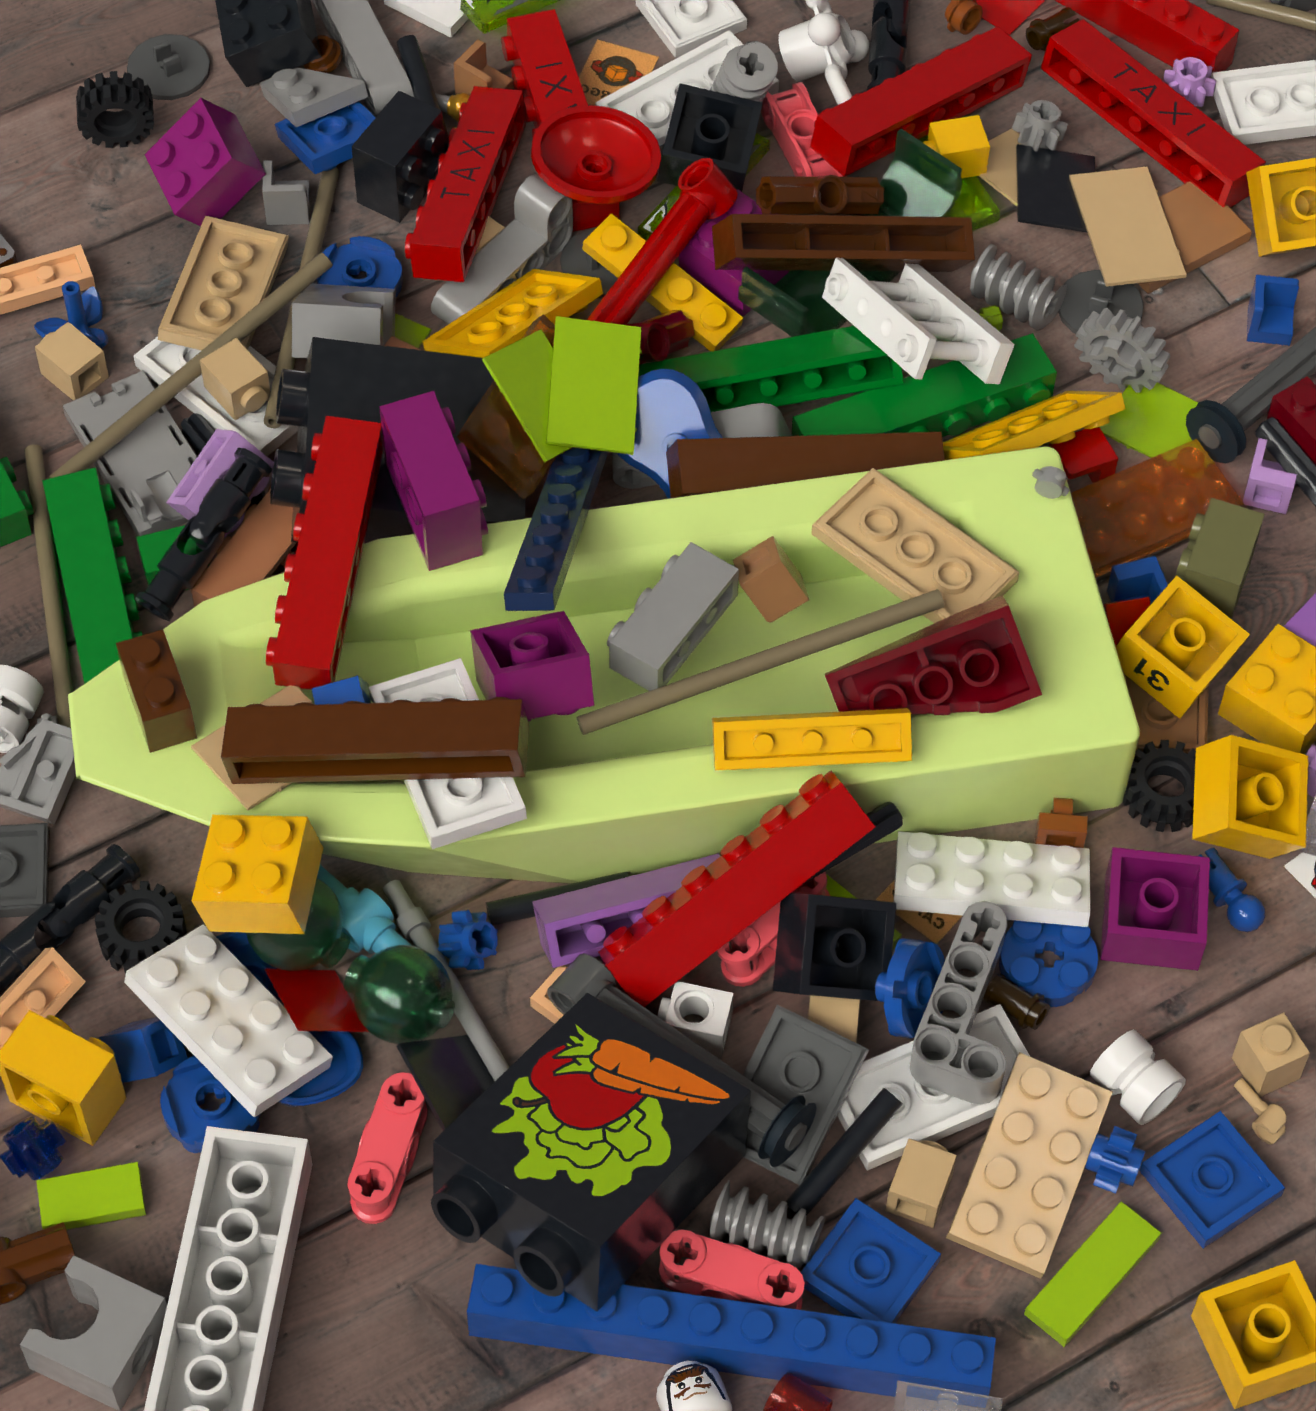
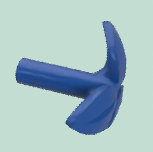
M68 281L64 283L62 293L68 321L60 318L44 319L34 325L36 332L44 338L48 333L55 332L65 323L69 322L100 348L105 347L109 341L107 334L101 329L89 328V326L102 320L103 305L97 289L92 286L81 294L77 282Z

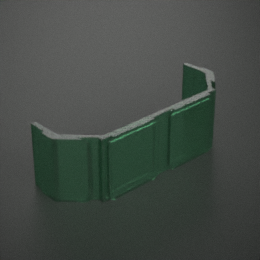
M900 129L897 132L895 157L879 183L884 187V203L881 204L878 214L852 216L948 217L961 194L962 169L903 129ZM747 266L742 270V283L739 286L738 300L791 337L838 329L847 321L843 315L822 298L825 283L831 271L790 270L773 285ZM901 271L859 272L869 281L890 282Z

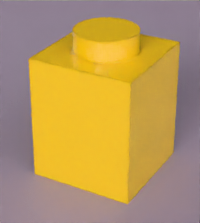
M979 115L931 122L929 124L928 141L922 142V155L926 167L932 166L937 183L980 176L981 173H987L990 144Z

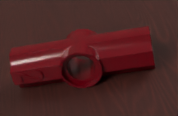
M682 310L668 311L638 323L621 324L641 327L640 350H642V353L640 354L639 365L646 362L663 361L667 358L668 354L688 347L690 338L695 335L693 321L688 319Z

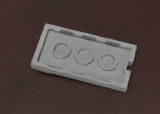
M143 370L112 383V392L100 397L94 391L63 405L65 417L83 447L90 443L85 435L86 431L93 441L155 390ZM164 405L99 458L94 465L104 482L110 483L116 502L137 536L175 528L189 521L166 502L197 456ZM105 463L108 466L111 473L113 474L112 476H110L108 471L106 470ZM124 494L128 499L129 503L131 504V508H129L126 501L124 500Z

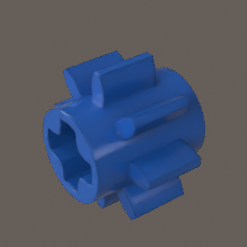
M469 910L453 911V923L439 925L438 951L450 959V968L484 969L483 958L497 954L495 949L498 942V930L486 921L487 913H470Z
M1114 1126L1110 1137L1097 1133L1085 1165V1169L1096 1173L1094 1186L1115 1194L1120 1182L1133 1187L1146 1152L1134 1147L1138 1134Z

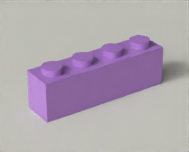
M719 853L533 901L540 943L552 967L556 968L571 964L579 954L583 953L592 957L600 956L598 951L604 947L603 942L613 931L623 926L629 928L643 917L642 912L648 904L658 897H669L682 887L681 882L689 872L702 865L705 867L709 866L720 857Z

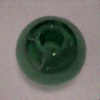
M318 878L304 934L246 933L251 948L260 959L270 966L284 971H303L313 968L318 964L327 969L332 968L342 959L350 944V937L342 931L344 917L341 904L333 890Z
M410 945L391 946L380 950L371 958L364 955L356 957L347 970L344 989L354 995L353 1002L356 1014L362 1025L372 1035L382 1041L399 1044L425 1040L432 1036L439 1028H445L454 1014L455 1002L452 1001L453 992L450 977L442 963L424 949Z

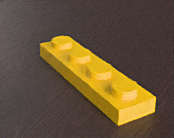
M611 213L583 241L582 250L619 278L645 244L646 240ZM675 263L670 266L646 298V301L661 313L682 310L683 314L693 321L695 333L693 338L710 352L719 350L743 323V317Z
M909 708L712 718L715 770L912 761L911 712Z

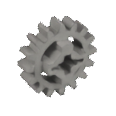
M1104 308L1101 314L1093 311L1088 319H1085L1075 335L1078 337V340L1074 346L1076 349L1083 351L1079 357L1080 361L1090 362L1092 365L1089 372L1091 374L1100 372L1104 375V383L1118 384L1119 389L1122 391L1128 385H1131L1136 393H1140L1144 386L1149 390L1153 389L1168 369L1167 361L1171 357L1170 353L1162 350L1166 341L1154 338L1153 334L1156 329L1153 326L1144 328L1141 326V317L1136 316L1134 319L1127 317L1125 311L1121 309L1116 316L1108 308Z

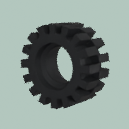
M110 71L109 78H105L103 73L95 75L96 82L88 78L84 81V87L79 86L77 90L78 96H76L77 126L79 131H82V136L85 139L92 137V143L98 146L102 141H105L106 148H113L114 143H120V148L128 147L127 141L129 140L136 145L141 142L140 136L147 138L150 135V129L154 127L153 94H151L149 85L144 86V80L137 77L132 81V74L126 72L123 78H120L117 75V71ZM108 109H124L116 112L106 111Z
M1161 740L1158 749H1156L1152 741L1145 744L1143 752L1139 748L1136 750L1123 804L1124 806L1130 805L1128 814L1133 819L1139 814L1142 815L1140 825L1147 828L1150 821L1157 823L1155 831L1164 832L1165 825L1170 824L1171 831L1175 832L1180 831L1182 821L1187 828L1193 824L1196 754L1194 748L1187 754L1183 752L1185 743L1177 741L1176 748L1174 749L1169 748V740ZM1157 775L1170 776L1182 783L1184 792L1175 797L1162 796L1149 787L1148 781L1151 777Z
M140 881V890H133L132 882L123 884L125 893L122 895L115 888L109 893L111 903L102 900L99 905L100 914L95 915V925L97 928L95 930L102 955L106 961L110 960L111 967L117 971L123 965L125 975L126 971L187 934L181 904H178L177 897L172 892L166 895L165 887L158 883L153 891L150 889L149 881ZM138 917H152L160 923L158 933L144 941H130L126 939L123 935V928L129 921Z

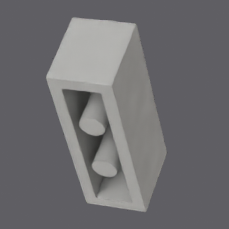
M690 542L680 556L673 555L668 560L663 569L661 579L653 589L648 587L641 593L635 604L634 612L626 622L619 621L612 629L607 640V646H609V668L648 691L665 686L738 596L739 569Z

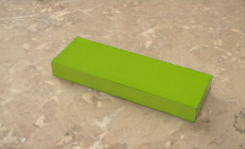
M1121 1201L1025 1309L1024 1315L1065 1347L1159 1241L1162 1233Z

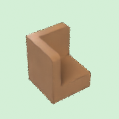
M479 39L454 62L455 95L461 93L470 95L474 86L514 90L512 78L487 65L486 43Z
M773 536L733 559L734 566L739 569L738 580L740 586L767 622H773L809 601L800 572Z

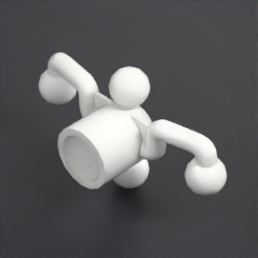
M805 0L808 7L814 10L815 16L808 21L780 31V52L788 72L796 82H801L824 73L831 92L839 105L853 97L845 82L848 74L846 64H849V62H860L867 56L869 40L862 31L850 30L846 20L841 15L832 12L828 0Z

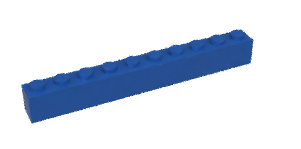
M476 1264L467 1309L469 1336L670 1365H676L684 1361H697L715 1368L718 1372L983 1410L986 1408L991 1389L995 1337L622 1285L596 1312L565 1291L556 1297L537 1291L516 1269Z

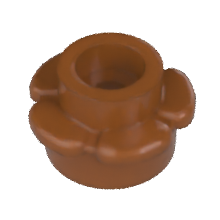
M952 0L945 11V18L949 22L947 24L948 30L950 32L957 30L963 35L971 33L981 20L982 7L976 3V0Z

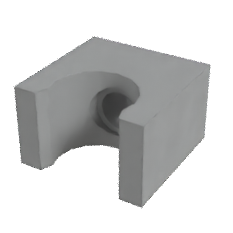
M310 284L292 302V357L307 358L313 337L384 346L391 336L395 337L396 289Z
M73 1255L64 1272L71 1292L78 1302L91 1305L98 1310L95 1322L85 1333L76 1338L64 1340L49 1337L38 1329H29L20 1343V1347L29 1369L121 1411L159 1345L167 1303L165 1297Z

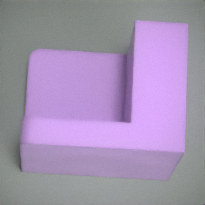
M1258 438L1242 504L1286 514L1297 474L1286 472L1277 462L1264 460L1267 439Z

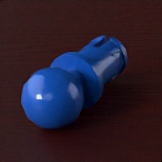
M1215 848L1206 850L1205 854L1207 857H1210L1209 890L1215 896L1214 904L1217 907L1228 905L1227 918L1230 924L1238 931L1251 932L1258 929L1266 916L1262 902L1254 895L1242 893L1247 886L1246 881L1236 878L1218 855Z

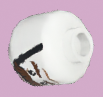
M697 1361L680 1362L667 1370L663 1380L657 1387L656 1399L661 1411H732V1404L721 1376L715 1368L707 1364H701Z

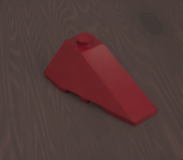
M1003 596L951 615L825 673L839 712L909 708L911 715L934 714L936 716L979 711V713H994L1042 695L1010 607Z

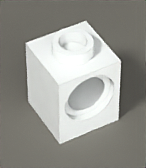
M677 981L674 984L671 999L662 997L658 1017L714 1056L722 1058L732 1017L733 993ZM697 1014L702 1016L704 1020L699 1023H690L685 1021L683 1017Z

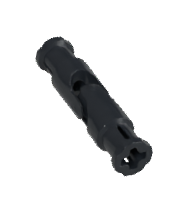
M911 0L873 1L872 32L868 70L872 76L867 90L880 85L887 78H894L905 72Z
M237 448L234 453L236 459L222 479H216L203 498L198 514L188 521L158 563L159 571L145 592H138L136 595V601L155 616L167 621L172 619L174 616L172 609L185 590L194 587L221 546L225 533L229 532L244 514L251 503L249 497L263 477H269L272 473L270 465L253 452L245 448ZM191 538L203 551L196 555H188L184 553V547L188 539Z
M111 844L106 849L107 855L88 871L81 870L60 889L51 902L42 905L0 940V997L1 992L17 979L45 948L53 947L56 950L74 933L78 925L93 919L100 912L99 905L102 900L111 903L109 897L111 891L115 888L116 890L120 889L129 880L136 881L141 877L140 869L136 862L120 846ZM37 927L51 937L47 943L37 946L34 939Z

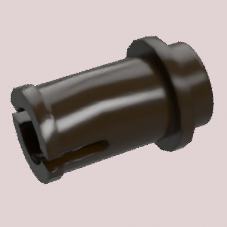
M1065 7L1044 20L1040 18L1033 20L1025 33L1028 44L1034 50L1046 51L1050 36L1079 21L1077 18L1064 24L1066 19L1076 15L1075 11Z
M997 974L993 978L984 995V1001L990 1002L995 1006L1001 1004L1006 1013L1019 1020L1018 1025L1023 1029L1029 1026L1036 1030L1042 1024L1050 1009V1005L1044 1001V995L1041 993L1033 995L1005 978L1002 974Z

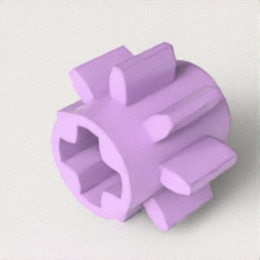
M1186 57L1181 60L1175 59L1173 70H1165L1163 78L1167 85L1195 107L1204 106L1205 96H1213L1216 80L1210 78L1212 66H1206L1202 60L1195 57Z

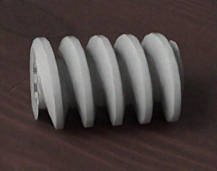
M759 41L747 42L744 45L734 47L727 53L710 90L762 103L778 72V62L775 54L767 45Z
M990 244L979 257L971 273V295L978 299L985 297L987 304L991 306L999 305L1000 310L1007 315L1014 313L1015 319L1022 323L1029 320L1030 327L1035 330L1043 329L1056 317L1066 295L1067 284L1062 285L1056 292L1053 291L1055 277L1050 275L1042 284L1038 283L1041 274L1040 269L1035 267L1025 276L1023 275L1026 268L1025 261L1019 260L1010 268L1012 255L1006 251L998 260H995L997 246Z
M728 1180L721 1191L712 1215L710 1238L722 1242L729 1234V1243L743 1247L748 1241V1249L759 1255L767 1248L768 1258L781 1262L787 1256V1263L800 1270L805 1263L809 1262L813 1255L825 1217L820 1216L811 1227L806 1226L805 1209L801 1208L792 1219H788L787 1202L781 1201L775 1210L770 1212L768 1211V1195L763 1193L752 1205L749 1203V1188L746 1186L735 1197L730 1196V1180Z

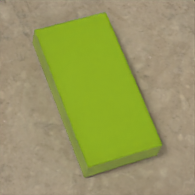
M138 1162L36 1180L43 1229L64 1222L68 1230L146 1215Z

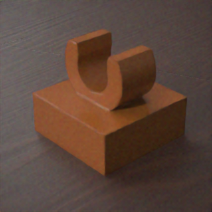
M1054 798L1051 813L1039 812L1034 844L1066 845L1084 848L1088 816L1072 815L1073 799Z

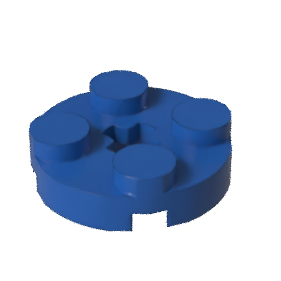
M358 236L350 238V244L337 248V243H334L322 252L329 258L333 266L316 279L317 284L396 289V297L400 293L403 285L402 265L395 257L393 248L387 243L372 237ZM360 271H365L367 277L363 279H354L349 276L358 275Z
M1014 920L1012 927L1006 932L999 957V968L1001 974L1008 980L1033 995L1041 993L1044 995V1001L1050 1007H1059L1072 1002L1075 996L1081 994L1084 990L1086 992L1092 985L1098 966V950L1095 941L1090 935L1089 926L1081 927ZM1043 951H1052L1061 960H1056L1053 967L1048 968L1044 966L1043 959L1036 958L1035 955L1041 954Z
M910 938L899 939L887 972H881L877 977L875 995L878 1001L884 1002L888 1030L892 1036L910 1039L915 1037L945 962L942 950L933 942Z
M195 1056L184 1060L173 1070L174 1076L168 1081L166 1089L165 1086L163 1087L161 1093V1110L167 1129L174 1138L182 1143L187 1151L201 1153L207 1126L257 1132L261 1113L253 1117ZM214 1092L217 1099L226 1098L225 1103H222L219 1109L215 1111L199 1107V1105L205 1103V1095Z

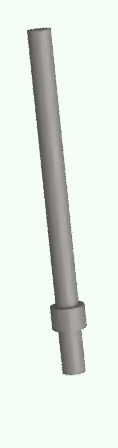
M399 880L388 882L383 887V892L398 915L396 923L405 939L412 940L417 950L423 954L424 962L492 1078L496 1081L509 1068V1065L453 970L449 967L443 953L438 951V945L429 931L431 923L422 908L414 906Z

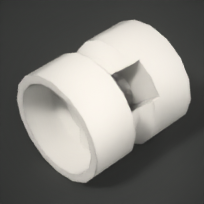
M0 665V753H7L11 748L21 744L29 727L28 719H31L35 714L44 694L43 687L37 679L25 671L8 665Z
M1133 1029L1120 1036L1100 1055L1090 1071V1076L1101 1087L1112 1091V1096L1122 1093L1120 1106L1138 1124L1144 1125L1156 1118L1173 1102L1184 1087L1186 1079L1167 1060L1154 1061L1155 1053L1153 1052L1152 1045Z

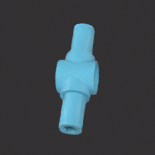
M320 864L313 897L328 910L327 916L330 918L328 923L338 940L355 953H359L363 948L369 954L376 953L404 979L414 974L421 966L424 956L395 931L396 925L392 922L394 916L385 901L368 888H364L360 892L354 887L346 888Z

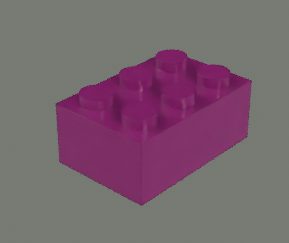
M434 391L379 406L385 464L428 570L431 571L483 555L482 536L488 534V527L481 508L487 506L486 497L479 479L472 481L468 471L471 470V463L464 443L456 444L453 438V434H456V428L449 407H440Z

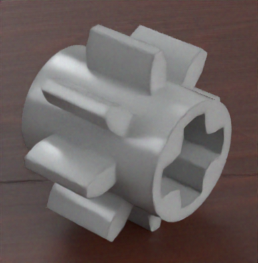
M1037 100L1031 105L1028 103L1024 104L1022 112L1016 114L1012 130L1020 132L1018 142L1021 145L1031 146L1034 151H1038L1039 148L1055 150L1058 141H1063L1068 124L1059 121L1062 111L1055 104L1046 100Z

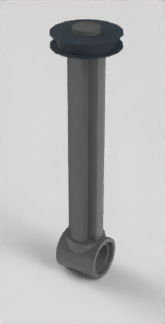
M1316 327L1222 404L1216 401L1204 400L1199 402L1195 408L1190 409L1186 416V427L1189 436L1198 449L1215 462L1225 464L1234 461L1236 456L1243 453L1246 448L1244 431L1269 411L1273 396L1307 376L1311 377L1316 372Z
M584 953L579 954L548 988L547 994L549 999L563 1015L586 993H589L751 1090L748 1129L762 1138L758 1156L760 1159L770 1157L769 1163L771 1167H778L794 1153L809 1131L816 1115L817 1107L815 1103L805 1105L804 1095H797L785 1105L616 988V980L611 972L594 957Z

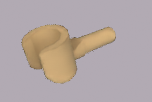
M1244 1079L1238 1080L1234 1087L1254 1109V1112L1259 1115L1252 1123V1129L1262 1141L1267 1144H1274L1285 1133V1111L1278 1105H1268L1265 1101H1262Z

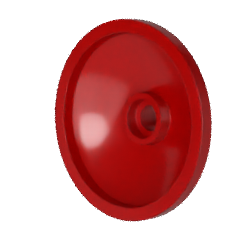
M586 105L567 108L546 118L534 133L531 158L534 168L542 180L562 195L584 203L612 204L634 198L652 185L660 169L661 150L654 134L635 117L609 107Z

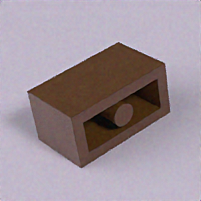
M158 630L116 643L122 673L149 752L197 739L191 706L164 630Z

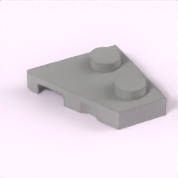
M298 67L280 70L272 78L260 82L264 98L295 127L304 125L368 97L363 80Z
M42 719L26 734L25 740L19 746L11 748L0 759L2 764L0 766V808L54 825L76 775L72 732L70 727Z

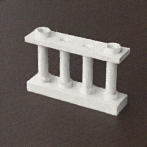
M835 258L832 270L825 283L822 298L914 379L922 380L930 359L960 361L985 384H1000L1015 344L922 266L905 263L898 283L869 281L845 259Z

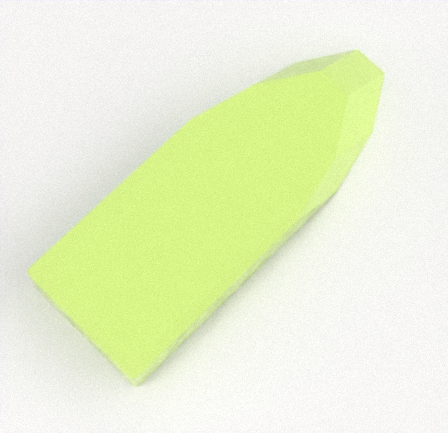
M1037 447L877 470L1019 571L1018 582L1003 597L1010 607L1042 692L1041 696L994 713H979V711L936 716L934 714L911 715L912 761L715 770L712 718L839 712L825 673L934 624L923 615L585 735L582 734L577 722V717L648 692L647 689L609 668V646H607V640L614 626L619 621L626 622L633 614L635 604L641 593L648 587L653 589L659 582L668 560L673 555L680 556L690 542L734 566L733 559L773 536L800 572L809 601L777 620L767 622L742 589L738 580V596L666 685L903 602L899 597L812 535V525L869 471L590 509L556 608L551 611H506L504 591L532 518L487 524L488 534L482 536L483 555L431 571L427 568L414 534L381 538L365 543L335 682L359 676L370 687L461 658L479 700H486L476 681L470 630L560 611L565 612L589 653L594 706L581 708L569 715L553 714L535 718L528 722L529 738L525 777H513L526 807L527 819L435 849L431 848L404 780L295 782L252 809L247 810L191 749V745L226 724L228 707H246L250 704H260L286 688V686L275 685L273 667L266 665V650L269 638L277 637L280 624L275 623L277 600L279 595H287L289 582L284 581V572L207 599L163 629L191 706L197 739L149 752L122 673L120 660L74 692L68 694L76 779L209 827L212 815L308 817L323 846L322 854L412 873L570 884L622 872H628L629 876L718 853L721 856L722 848L730 840L739 835L746 837L761 825V818L770 809L777 805L786 806L800 795L799 789L806 781L818 774L824 776L831 770L865 814L886 802L894 803L900 811L903 825L875 843L897 840L898 831L941 834L1038 819L1039 812L1051 813L1054 798L1073 799V814L1114 808L1123 802L1140 737V729L1070 489L1066 496L1061 495L1054 499L1043 497L1035 490L1037 479L1032 476L1035 469L1038 468L1040 470L1043 467L1052 466L1064 471L1059 453L1051 447ZM1066 479L1065 486H1066L1067 488H1069V485H1068V482H1067V479ZM299 688L315 704L312 690Z

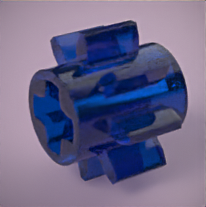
M29 1117L16 1124L4 1135L3 1141L9 1149L3 1152L0 1158L13 1175L17 1174L21 1178L27 1173L31 1180H38L52 1172L63 1161V1156L57 1148L67 1140L54 1122L49 1123L46 1119L39 1124L35 1117Z

